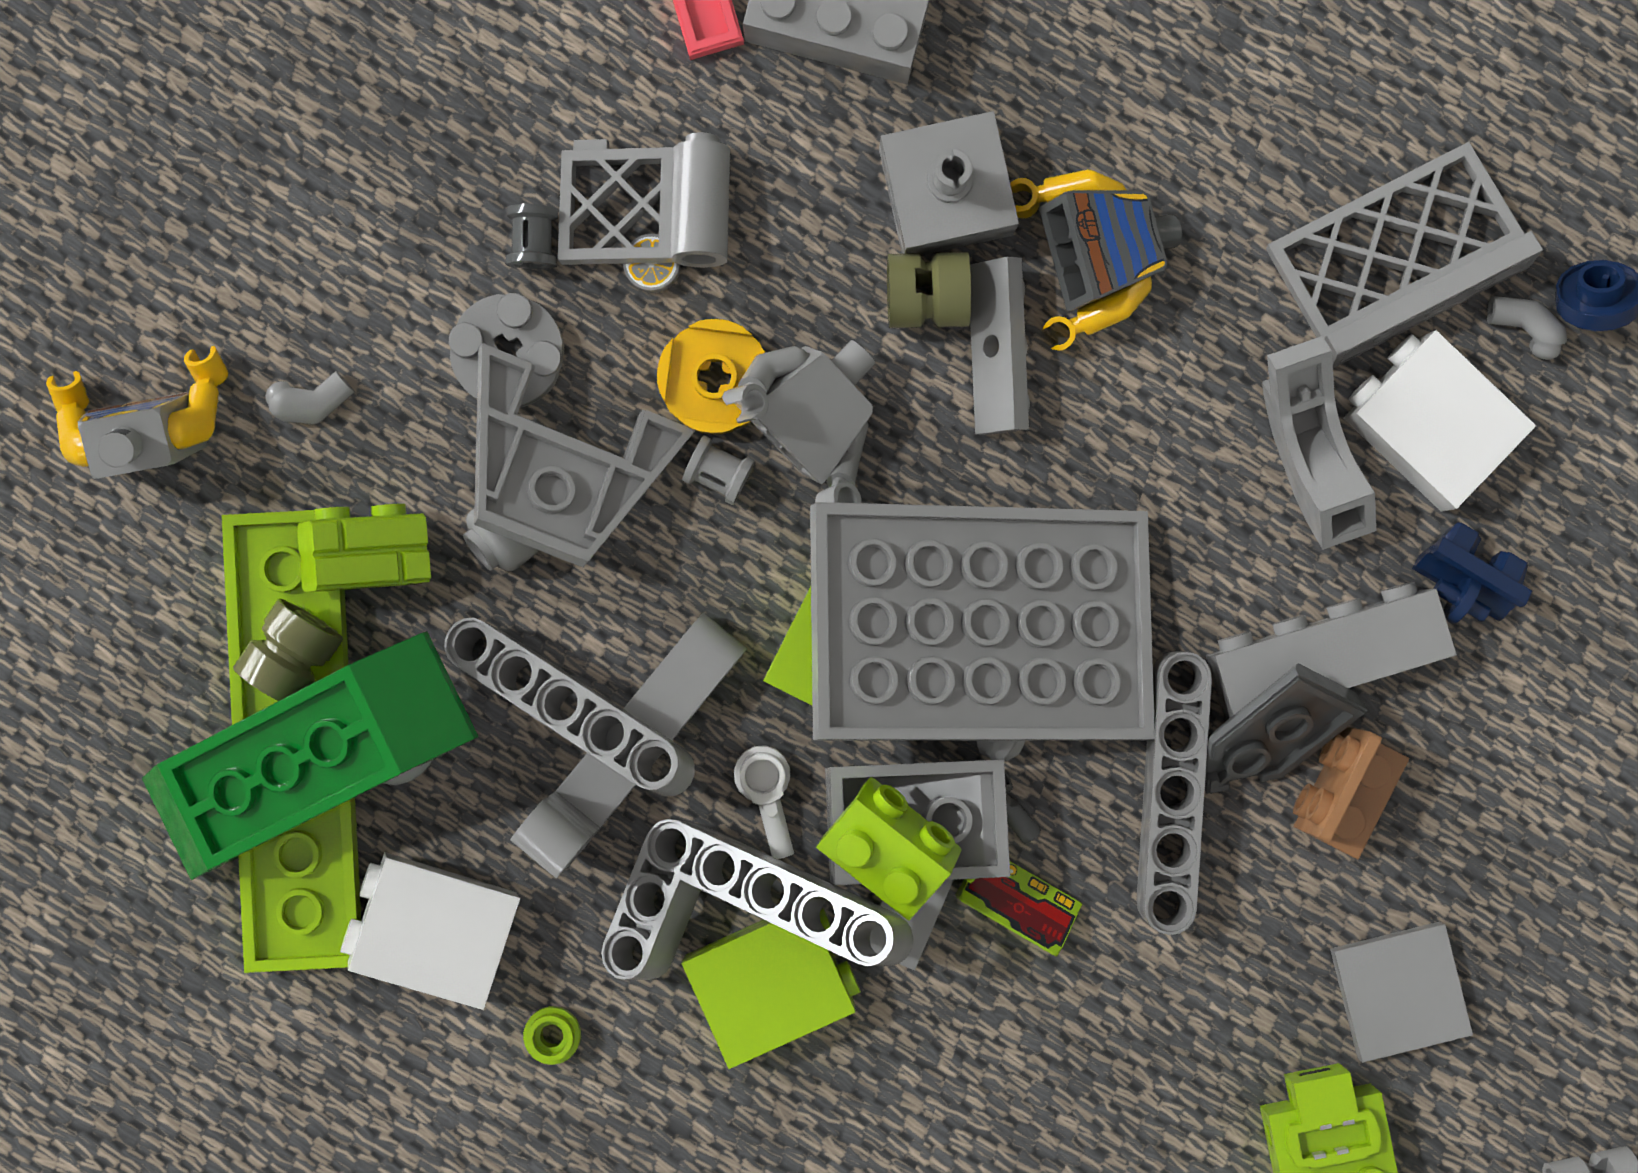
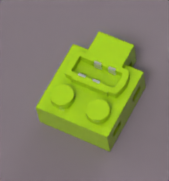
M1340 1063L1284 1074L1289 1101L1285 1100L1260 1105L1273 1173H1398L1382 1093L1371 1083L1353 1087L1351 1073Z

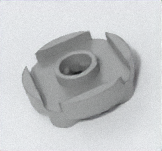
M518 293L496 294L483 298L471 305L461 315L457 325L452 328L449 334L450 362L453 372L461 386L477 399L478 350L481 344L484 343L498 349L496 341L502 337H505L509 342L519 339L522 347L518 349L516 356L535 365L520 408L531 405L551 391L560 375L559 372L563 365L564 339L561 330L546 309Z

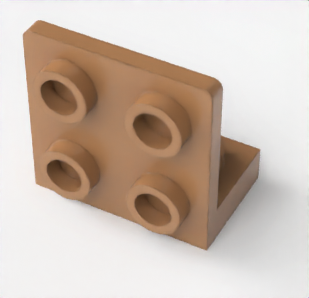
M1347 727L1340 735L1338 734L1323 746L1319 756V763L1323 764L1324 767L1314 786L1308 783L1297 797L1293 814L1297 815L1298 818L1293 827L1359 860L1410 758L1381 744L1382 737L1370 731Z

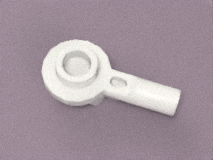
M766 745L754 746L744 751L737 759L734 767V782L742 795L752 800V803L758 804L771 856L776 859L785 858L794 854L780 800L790 780V767L785 756L777 749Z

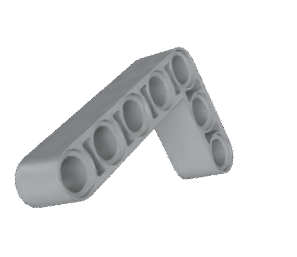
M702 613L623 709L673 741L748 648L709 616ZM622 723L612 726L606 735V746L609 751L616 748L622 742L624 737ZM586 753L558 789L544 798L513 834L510 841L557 879L577 858L636 785Z
M666 819L652 826L645 838L603 942L601 954L607 972L615 978L623 980L659 978L667 972L672 964L701 890L860 965H897L905 960L911 952L914 939L908 922L890 910L707 826L693 822ZM683 834L686 840V849L682 858L678 859L675 845L679 836ZM731 856L735 869L730 881L726 882L723 877L722 868L726 858ZM780 878L784 886V895L781 902L775 906L771 900L770 891L774 881ZM661 887L665 900L662 909L658 913L654 906V897L657 890ZM829 900L834 907L835 917L830 928L826 930L820 922L819 915L823 904ZM877 924L883 926L887 937L886 945L879 954L874 952L870 943L871 931ZM637 941L640 942L643 951L642 960L638 966L633 960V949Z

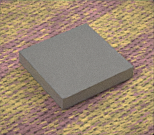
M1439 921L1330 948L1357 1059L1362 1063L1473 1035L1444 923Z

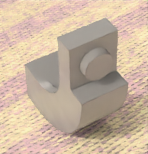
M1323 336L1267 355L1269 379L1262 381V387L1272 435L1294 497L1322 550L1377 531L1375 492L1357 465L1339 420L1335 402L1331 348Z

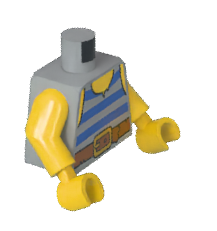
M211 346L209 356L200 361L194 349L189 350L185 354L184 363L195 381V384L190 386L189 392L92 409L86 412L84 409L89 405V398L80 373L74 371L75 380L64 387H58L54 376H50L47 379L46 385L55 409L58 412L56 418L59 444L64 458L73 465L89 466L92 478L99 479L175 464L207 447V440L213 435L219 396L217 386L222 384L228 377V370L216 347Z

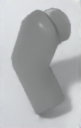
M1492 296L1490 298L1487 311L1488 324L1523 328L1532 337L1529 347L1532 354L1537 358L1551 360L1560 355L1561 345L1567 342L1566 326L1543 303L1536 300Z
M335 371L314 390L290 387L288 382L279 381L267 389L265 397L269 405V411L279 420L313 425L322 422L354 394L355 391Z

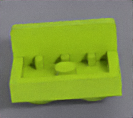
M872 777L864 783L856 798L823 835L816 846L818 850L908 921L951 875L962 851L945 827L936 822L927 821L908 806L907 800L897 789L889 785H882Z

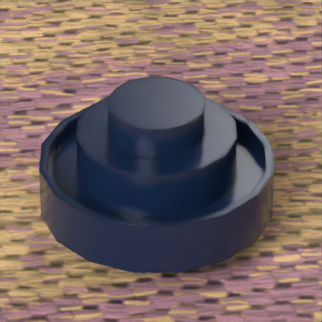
M1608 260L1586 261L1571 266L1561 274L1556 284V310L1566 322L1581 329L1608 331L1629 325L1638 317V273L1622 263Z

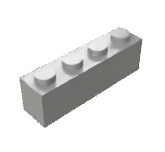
M1409 582L1382 590L1381 594L1384 601L1363 607L1360 598L1329 606L1326 608L1329 618L1308 624L1306 615H1300L1272 624L1275 634L1253 640L1251 631L1218 640L1220 651L1207 654L1206 659L1211 670L1225 720L1230 719L1298 663L1346 688H1351L1456 656L1457 654L1437 589H1421L1417 591L1415 582Z

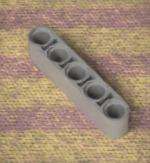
M464 618L456 622L448 630L445 637L444 650L447 658L456 667L635 785L662 796H676L684 792L691 785L695 775V764L691 755L683 747L504 631L476 618ZM485 636L487 639L485 652L480 658L473 660L472 649L475 643ZM530 664L532 669L530 681L524 688L518 690L516 686L517 675L523 667ZM575 693L577 708L571 717L563 720L561 717V705L569 695ZM622 723L624 728L622 742L616 748L609 751L606 746V735L612 726ZM668 753L671 759L669 773L664 779L655 781L652 776V765L658 756Z
M1185 651L1168 652L1159 657L1153 666L1155 739L1147 740L1136 898L1137 909L1141 917L1159 933L1167 935L1180 934L1187 930L1193 923L1197 912L1212 684L1211 670L1207 662L1198 654ZM1185 661L1193 670V683L1186 691L1176 693L1168 683V673L1173 664ZM1182 718L1190 728V737L1185 746L1172 750L1165 742L1164 731L1169 722ZM1171 776L1182 777L1186 783L1187 790L1184 799L1176 805L1166 806L1160 795L1162 784ZM1167 834H1179L1183 844L1181 854L1172 862H1161L1157 857L1156 851L1158 842ZM1167 891L1176 892L1179 898V906L1175 914L1167 919L1155 918L1152 907L1157 896Z

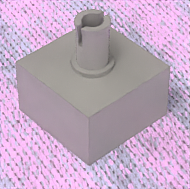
M994 111L881 135L879 153L902 254L920 253L922 256L1013 236L1019 222Z

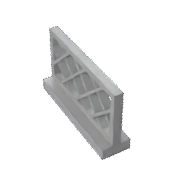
M1470 142L1269 243L1266 248L1316 338L1323 336L1331 348L1333 368L1528 269L1543 251L1532 230L1524 234ZM1460 162L1462 163L1473 181L1468 198L1437 189L1441 173L1444 170ZM1432 177L1429 187L1419 184ZM1401 192L1425 198L1419 223L1386 215L1391 198ZM1478 192L1485 202L1476 200ZM1433 201L1465 209L1458 235L1426 226ZM1382 203L1379 213L1368 210ZM1472 212L1495 218L1505 236L1491 243L1465 237ZM1355 218L1376 224L1369 248L1364 249L1336 241L1341 223ZM1383 226L1415 235L1408 260L1375 252ZM1332 228L1329 238L1318 236ZM1422 237L1454 246L1448 265L1435 269L1415 263ZM1302 243L1326 250L1319 274L1314 275L1295 269L1286 251ZM1462 249L1473 251L1459 259ZM1332 252L1365 261L1357 287L1325 278ZM1374 263L1404 272L1399 290L1390 295H1384L1364 289L1371 264ZM1411 274L1423 277L1409 284ZM1304 284L1314 286L1312 297ZM1321 289L1353 297L1349 315L1328 326L1316 306ZM1361 300L1372 303L1358 310Z

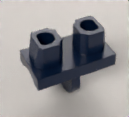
M1460 522L1446 530L1435 544L1422 552L1412 569L1436 583L1433 589H1437L1439 597L1447 601L1443 612L1446 620L1453 625L1458 623L1466 614L1480 622H1483L1488 615L1497 621H1501L1513 608L1525 606L1530 598L1532 590L1523 585L1528 562L1511 552L1504 551L1494 555L1489 564L1474 556L1481 541L1479 533Z

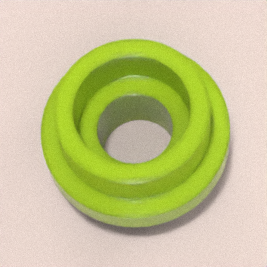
M548 1006L541 1008L529 1018L523 1032L524 1045L528 1053L535 1060L543 1064L555 1065L563 1063L573 1056L580 1044V1025L576 1017L562 1007ZM548 1025L558 1026L562 1030L563 1040L558 1044L548 1043L543 1037V1028Z

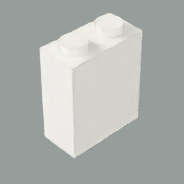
M1437 330L1419 339L1411 334L1387 358L1394 364L1392 368L1380 380L1374 375L1370 376L1353 392L1348 400L1354 407L1343 419L1441 512L1454 510L1474 492L1536 425Z
M384 852L380 865L370 863L359 894L360 897L369 899L362 921L351 918L340 952L350 955L347 962L348 971L484 1010L520 897L516 892Z

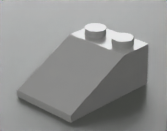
M1004 760L825 768L828 830L856 798L864 783L872 777L882 785H889L897 789L907 800L908 806L927 821H933L942 825L953 836L955 843L960 846L962 851L951 875L946 880L1010 877ZM829 858L830 883L834 885L861 884Z

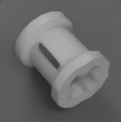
M703 435L689 460L682 481L688 484L696 481L725 495V502L734 506L752 471L755 460L748 456L741 460L712 446L711 438Z

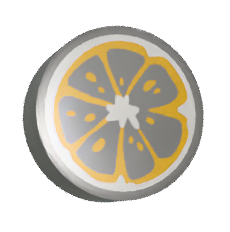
M641 235L634 239L631 244L634 247H658L659 235ZM677 263L623 264V268L627 278L637 289L647 293H659L667 290L676 282L680 274L681 265Z

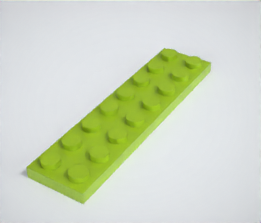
M314 510L221 515L232 725L278 702L250 685L233 669V666L251 640H266V636L262 631V627L265 624L264 619L277 599H284L301 607L328 624L343 637V641L330 661H326L323 666H311L316 681L349 665L345 590L304 593L302 589L301 556L299 555L297 527L298 523L315 520ZM355 798L238 856L244 973L348 967L347 962L350 955L341 953V946L351 918L361 921Z

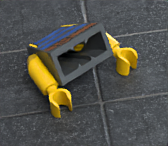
M1091 169L1045 178L1044 185L1036 186L1027 178H1018L1010 183L1012 193L1027 191L1032 195V199L1028 204L1015 206L1018 218L1031 217L1039 208L1067 312L1077 310V316L1071 319L1057 316L1046 321L1042 330L1058 322L1064 323L1070 330V337L1067 342L1052 347V350L1060 351L1067 349L1074 342L1075 335L1085 332L1087 335L1094 334L1131 316L1151 292V276L1166 270L1167 260L1164 250L1177 247L1182 240V229L1177 217L1173 214L1155 217L1150 197L1143 190H1127L1123 183ZM1046 201H1047L1046 204H1044V205H1042L1041 207H1039V205H1040L1041 202H1046Z

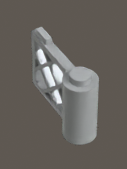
M704 132L688 134L685 141L678 143L674 147L609 149L607 139L574 140L573 150H562L558 261L562 265L677 263L683 266L700 268L716 267L727 263L730 148L720 143V138L717 135ZM661 164L660 183L644 198L625 181L640 165ZM623 165L617 172L611 167ZM600 166L610 178L587 200L576 189V167ZM620 186L638 204L614 227L597 208ZM575 198L582 204L576 212ZM660 200V213L658 214L652 207ZM646 212L659 224L658 247H634L623 235ZM590 214L609 231L593 248L573 249L574 230ZM617 241L624 246L623 248H611Z

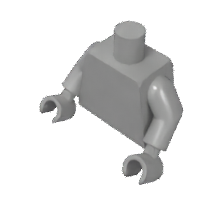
M850 340L832 360L823 352L808 346L802 348L790 346L757 355L741 378L738 387L728 389L722 396L726 405L734 403L741 410V414L736 421L738 423L751 421L802 475L821 485L825 481L827 482L829 488L820 491L816 496L815 502H862L861 495L855 487V482L869 426L867 420L872 415L873 406L855 385L875 365L874 359L853 340Z

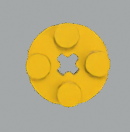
M705 319L689 325V328L681 331L664 347L658 363V389L669 412L685 426L704 434H726L749 425L751 421L743 423L736 421L741 414V410L734 403L726 405L722 396L728 389L738 387L741 378L754 358L759 354L765 353L760 342L743 326L728 320ZM712 362L722 363V371L731 375L729 385H720L717 393L708 392L707 383L698 379L700 371H708Z

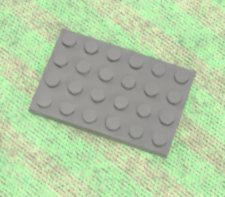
M815 502L810 506L813 741H1146L1155 739L1148 511Z

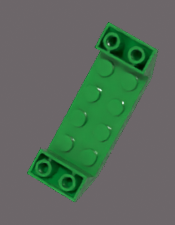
M428 631L349 664L158 763L142 777V780L190 879L194 880L238 858L239 855L415 767L430 762L479 736Z

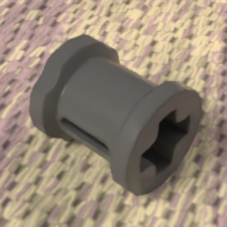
M515 204L508 206L506 216L512 220L511 253L506 255L505 264L509 267L522 269H551L557 267V258L551 253L552 221L558 219V209L538 204Z

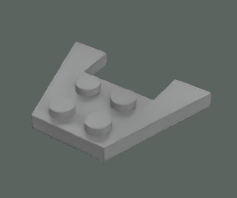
M482 343L478 350L474 525L584 568L695 430L648 410H642L638 415L622 458L520 417L517 414L535 365Z

